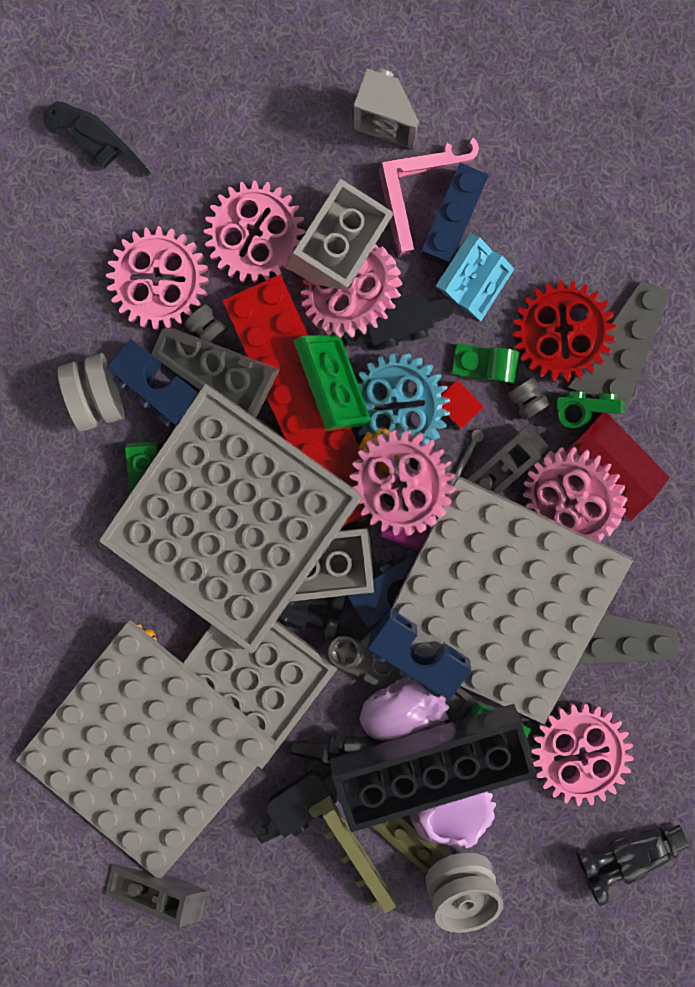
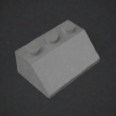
M375 68V71L366 69L354 104V130L413 150L419 121L399 80L393 78V73L382 68Z
M340 179L296 247L286 267L312 284L347 290L394 212Z
M369 528L339 530L290 601L374 592Z

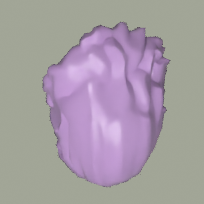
M404 677L389 685L386 689H380L365 701L360 715V723L372 739L388 742L444 725V720L449 719L446 714L449 706L445 703L446 698L443 696L435 697L418 680H409Z
M485 792L411 814L410 820L418 835L428 842L471 848L477 844L480 836L486 832V828L492 825V821L495 818L493 810L496 807V803L491 801L492 793Z

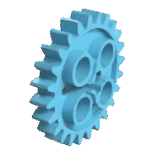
M390 354L389 360L386 356L378 358V364L375 362L367 364L370 372H360L359 375L363 382L357 383L371 422L362 427L358 433L359 436L367 432L374 434L377 429L385 428L382 418L384 415H387L391 421L389 431L398 430L400 437L404 431L410 430L412 439L420 433L423 434V444L430 442L429 438L433 440L439 439L440 435L436 428L442 429L447 426L440 418L450 415L449 411L442 409V404L450 402V399L441 397V393L447 389V386L437 385L441 374L430 375L433 365H425L421 368L422 358H415L411 362L410 354H403L401 359L398 354ZM410 380L414 381L417 385L415 396L408 390ZM381 383L387 387L386 398H383L379 393ZM416 400L425 401L424 406L375 410L374 408L375 404ZM413 412L420 416L419 427L414 426L411 416Z

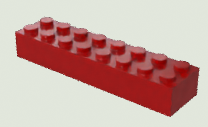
M281 274L223 300L248 357L280 369L267 394V399L285 439L349 486H356L358 481L351 479L350 475L359 472L352 465L356 460H361L358 454L360 451L359 445L351 428L326 431L294 340L301 336H308V333ZM364 503L356 506L344 525L363 517L361 512L366 507Z

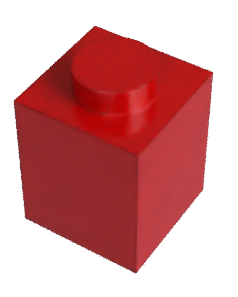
M459 380L453 385L447 381L443 385L447 386V389L441 393V397L449 398L450 402L442 404V409L450 412V415L446 417L458 430H461L484 406Z

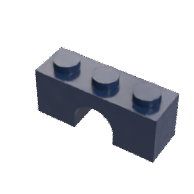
M459 163L424 244L421 257L448 268L488 179V174Z
M130 338L107 367L116 375L112 380L125 391L132 388L138 393L135 399L148 410L155 407L161 412L157 418L173 429L175 425H178L199 393L177 376L167 387L156 389L154 378L163 364Z
M409 548L403 552L405 558L395 564L393 560H390L378 567L376 570L379 574L373 577L374 592L347 595L367 628L383 619L392 607L387 598L388 588L394 581L406 579L419 553L418 551Z
M390 608L369 638L368 649L371 650V654L382 663H387L388 661L396 666L398 672L409 680H414L415 678L424 684V688L433 696L438 698L443 696L450 701L472 671L470 659L446 643H443L433 655L420 656L416 654L410 646L417 637V624Z

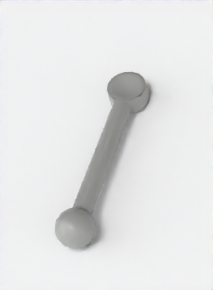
M474 430L471 433L472 440L454 473L455 477L447 481L448 484H454L457 476H460L477 442L482 441L484 434L481 430Z

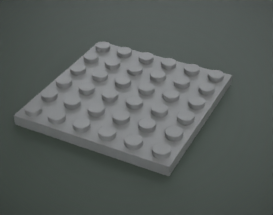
M205 384L99 542L252 654L363 498V495L213 387Z
M457 476L453 484L455 491L447 495L452 500V503L449 506H442L446 514L441 518L436 517L437 523L431 527L391 608L417 624V637L410 646L416 654L430 656L436 653L443 643L448 644L471 661L472 671L461 684L462 687L503 706L515 704L518 713L545 724L627 574L633 559L624 553Z
M130 620L16 761L153 876L162 878L274 748L277 742Z

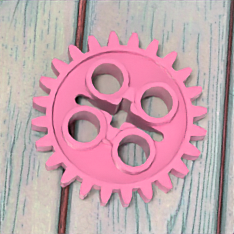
M256 180L253 181L251 189L248 190L245 184L240 182V192L237 193L232 187H229L230 197L228 199L219 194L218 198L222 205L220 207L216 205L210 206L216 215L215 217L205 218L206 222L212 225V228L204 230L206 236L213 238L205 243L206 247L210 249L216 248L210 255L211 259H222L218 264V268L223 270L229 266L228 276L230 278L234 277L237 272L240 273L241 283H244L247 277L251 276L254 285H257L259 276H263L266 281L270 279V274L273 272L276 276L280 275L281 267L290 270L286 266L295 248L300 243L297 239L303 237L306 233V230L297 228L305 223L304 217H294L300 211L299 205L289 207L292 196L288 195L282 199L281 187H278L273 193L270 192L269 182H266L263 189H259ZM249 204L255 205L258 208V212L254 217L245 218L241 215L244 206ZM270 209V214L260 225L262 236H254L246 255L240 257L241 251L246 247L251 238L248 230L250 228L255 230L262 219L264 211ZM274 220H280L285 223V229L280 234H272L268 231L269 224ZM232 231L242 234L241 242L235 246L226 243V236ZM258 247H265L269 250L268 258L262 262L255 261L252 257L254 250Z
M160 226L157 227L155 235H152L146 227L144 228V237L142 238L133 232L134 242L130 244L128 241L122 240V244L125 247L123 252L114 249L113 252L119 257L118 261H108V264L115 269V272L106 274V277L115 283L108 286L107 290L109 292H117V295L111 301L114 304L123 303L119 309L122 315L131 311L128 320L132 323L140 317V326L143 328L148 325L149 321H152V326L155 330L159 329L160 322H164L165 326L170 328L172 319H175L182 325V314L185 313L191 316L193 314L190 309L192 305L202 307L196 299L197 296H207V292L200 288V285L209 283L208 278L201 276V273L208 270L207 265H198L204 258L203 254H192L197 247L196 244L192 242L185 246L187 237L184 234L176 240L174 229H170L167 235L164 236ZM141 255L150 256L149 266L143 270L137 269L135 265L137 258ZM173 256H178L182 259L181 267L176 271H170L166 266L169 258ZM157 271H160L163 277H185L186 280L185 282L160 280L159 285L156 286L150 279L131 280L130 276L155 277ZM140 286H147L149 289L148 297L143 301H136L134 298L135 290ZM172 287L179 288L181 292L180 298L176 302H167L165 299L167 290Z
M375 243L347 290L312 284L304 279L303 283L308 289L301 291V295L305 298L302 306L307 310L306 315L319 330L323 329L327 335H331L334 331L341 338L346 331L352 338L358 328L363 334H366V325L371 324L377 328L376 319L378 317L388 318L384 310L386 308L395 309L391 298L400 297L396 287L402 285L398 278L401 272L391 254H388L383 246L378 248Z
M398 430L391 431L389 438L385 433H382L378 436V442L374 439L367 442L369 450L364 448L358 452L363 460H356L352 464L359 470V472L350 475L351 479L358 481V484L352 488L363 495L358 504L364 503L366 506L362 510L361 515L371 513L373 516L370 524L373 525L380 520L382 522L381 531L383 532L390 526H393L394 535H398L403 527L407 536L414 533L415 527L421 533L427 529L426 523L431 527L437 523L435 516L441 518L446 514L442 506H449L452 503V500L445 495L455 491V487L447 484V481L454 478L455 474L445 473V468L451 464V461L441 462L439 458L443 455L444 450L441 449L434 452L432 450L435 443L434 440L423 444L422 433L416 435L414 439H412L410 430L404 431L401 437ZM396 454L400 456V463L399 460L396 458ZM410 458H415L420 462V472H416L410 467ZM379 461L388 465L390 469L389 476L381 473L378 467ZM400 478L401 481H406L407 486L405 487L404 484H398L397 480ZM415 490H420L425 494V504L416 500ZM385 493L390 494L394 498V507L386 504L384 500ZM404 503L409 508L408 511L404 509Z
M563 447L556 454L549 451L544 458L541 457L535 463V466L528 472L529 477L524 482V485L528 488L523 496L530 498L526 508L535 509L536 513L598 542H601L604 535L609 537L622 521L621 518L626 512L623 506L627 501V497L621 496L625 486L615 485L620 475H610L608 473L611 464L603 467L599 465L601 460L599 455L594 460L589 459V450H585L582 456H578L576 447H573L568 455Z
M586 702L582 703L580 710H577L575 705L570 703L569 712L567 713L560 706L557 707L559 716L555 718L550 714L548 717L550 724L548 726L542 723L538 724L543 734H533L532 736L539 743V746L530 747V751L538 755V757L532 759L534 766H541L536 771L537 778L546 777L541 784L543 788L547 789L553 785L551 790L552 796L555 798L562 792L564 803H568L572 796L577 806L581 805L582 799L585 797L589 804L593 805L594 796L596 795L602 801H606L604 791L608 789L611 793L616 794L617 792L613 784L615 782L625 784V781L620 776L621 772L631 773V770L624 765L625 762L634 759L630 754L625 753V750L633 747L631 742L623 741L629 735L626 729L618 730L622 724L619 719L610 722L612 713L609 710L600 715L601 707L597 704L589 711ZM593 728H599L601 730L600 739L596 742H588V732ZM560 735H570L571 741L567 747H556V739ZM606 746L609 747L607 752H593ZM581 747L590 752L584 754L583 760H579L577 756H572L579 754V748ZM558 755L569 756L559 761L554 760V757ZM597 760H606L607 767L603 772H593V764ZM565 766H576V773L572 778H562L561 772Z

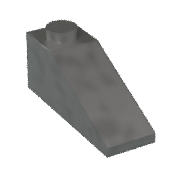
M526 424L467 480L496 494H500L539 460L549 446Z
M113 864L105 895L181 927L201 921L208 890L184 880L168 876L157 878L150 872Z

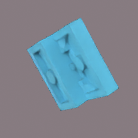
M469 233L436 287L471 316L482 321L514 271V268L502 255L492 251L479 236Z

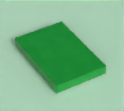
M337 335L301 336L294 340L326 431L364 426L370 423L371 418L342 339Z

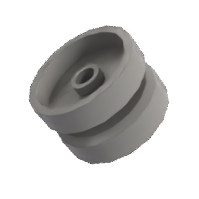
M103 353L86 357L84 370L74 361L58 366V379L70 417L79 432L97 428L99 415L106 423H113L124 419L122 399L117 384L112 380L114 375L107 369L109 363Z
M477 853L450 855L434 864L425 877L435 922L441 929L459 933L478 930L491 924L499 917L503 910V899L500 889L496 884L493 866L485 856Z

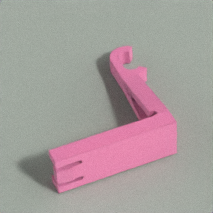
M472 138L468 145L471 149L469 154L455 156L451 151L452 146L447 143L442 153L382 162L379 168V175L387 209L394 212L390 219V225L398 257L410 255V251L414 250L399 178L459 165V163L471 162L479 150L478 143L474 138Z

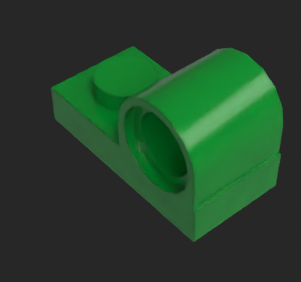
M457 343L451 375L514 385L519 352L505 348H483Z

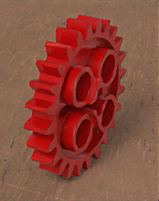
M559 280L558 289L554 290L549 283H546L547 292L544 294L536 288L534 290L535 300L525 298L528 309L518 308L517 310L518 314L523 317V320L513 321L514 326L521 329V331L513 333V339L522 340V342L515 346L516 351H526L521 357L522 363L532 360L529 370L533 372L537 368H541L540 377L542 379L548 373H552L554 383L558 380L559 375H564L566 383H569L571 374H575L581 381L583 370L593 375V363L600 366L604 365L600 355H611V350L605 344L615 343V337L607 334L616 330V324L607 323V321L613 318V312H603L608 306L607 300L597 303L599 292L595 291L589 296L587 294V284L580 291L576 290L574 280L569 288H564L563 281ZM562 304L566 307L567 329L570 331L567 334L569 357L567 359L563 358L561 334L558 333L561 331L559 307ZM582 308L586 310L588 316L583 321H574L570 317L571 312L574 309ZM542 312H553L556 315L555 320L551 324L541 323L538 319ZM578 339H585L590 343V347L586 352L579 353L572 348L573 343ZM546 342H554L557 344L558 350L553 355H545L541 352L542 345Z

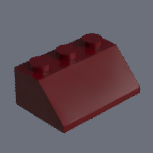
M601 413L564 449L568 455L570 450L576 447L578 456H582L585 450H589V459L594 460L599 455L601 456L599 465L603 467L611 464L608 473L610 475H620L615 485L625 486L621 493V496L627 497V501L623 506L626 509L622 516L624 521L631 522L654 500L670 478L608 413Z

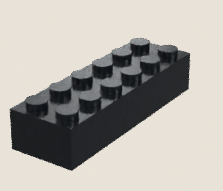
M515 704L330 759L332 779L350 832L537 777L523 725Z

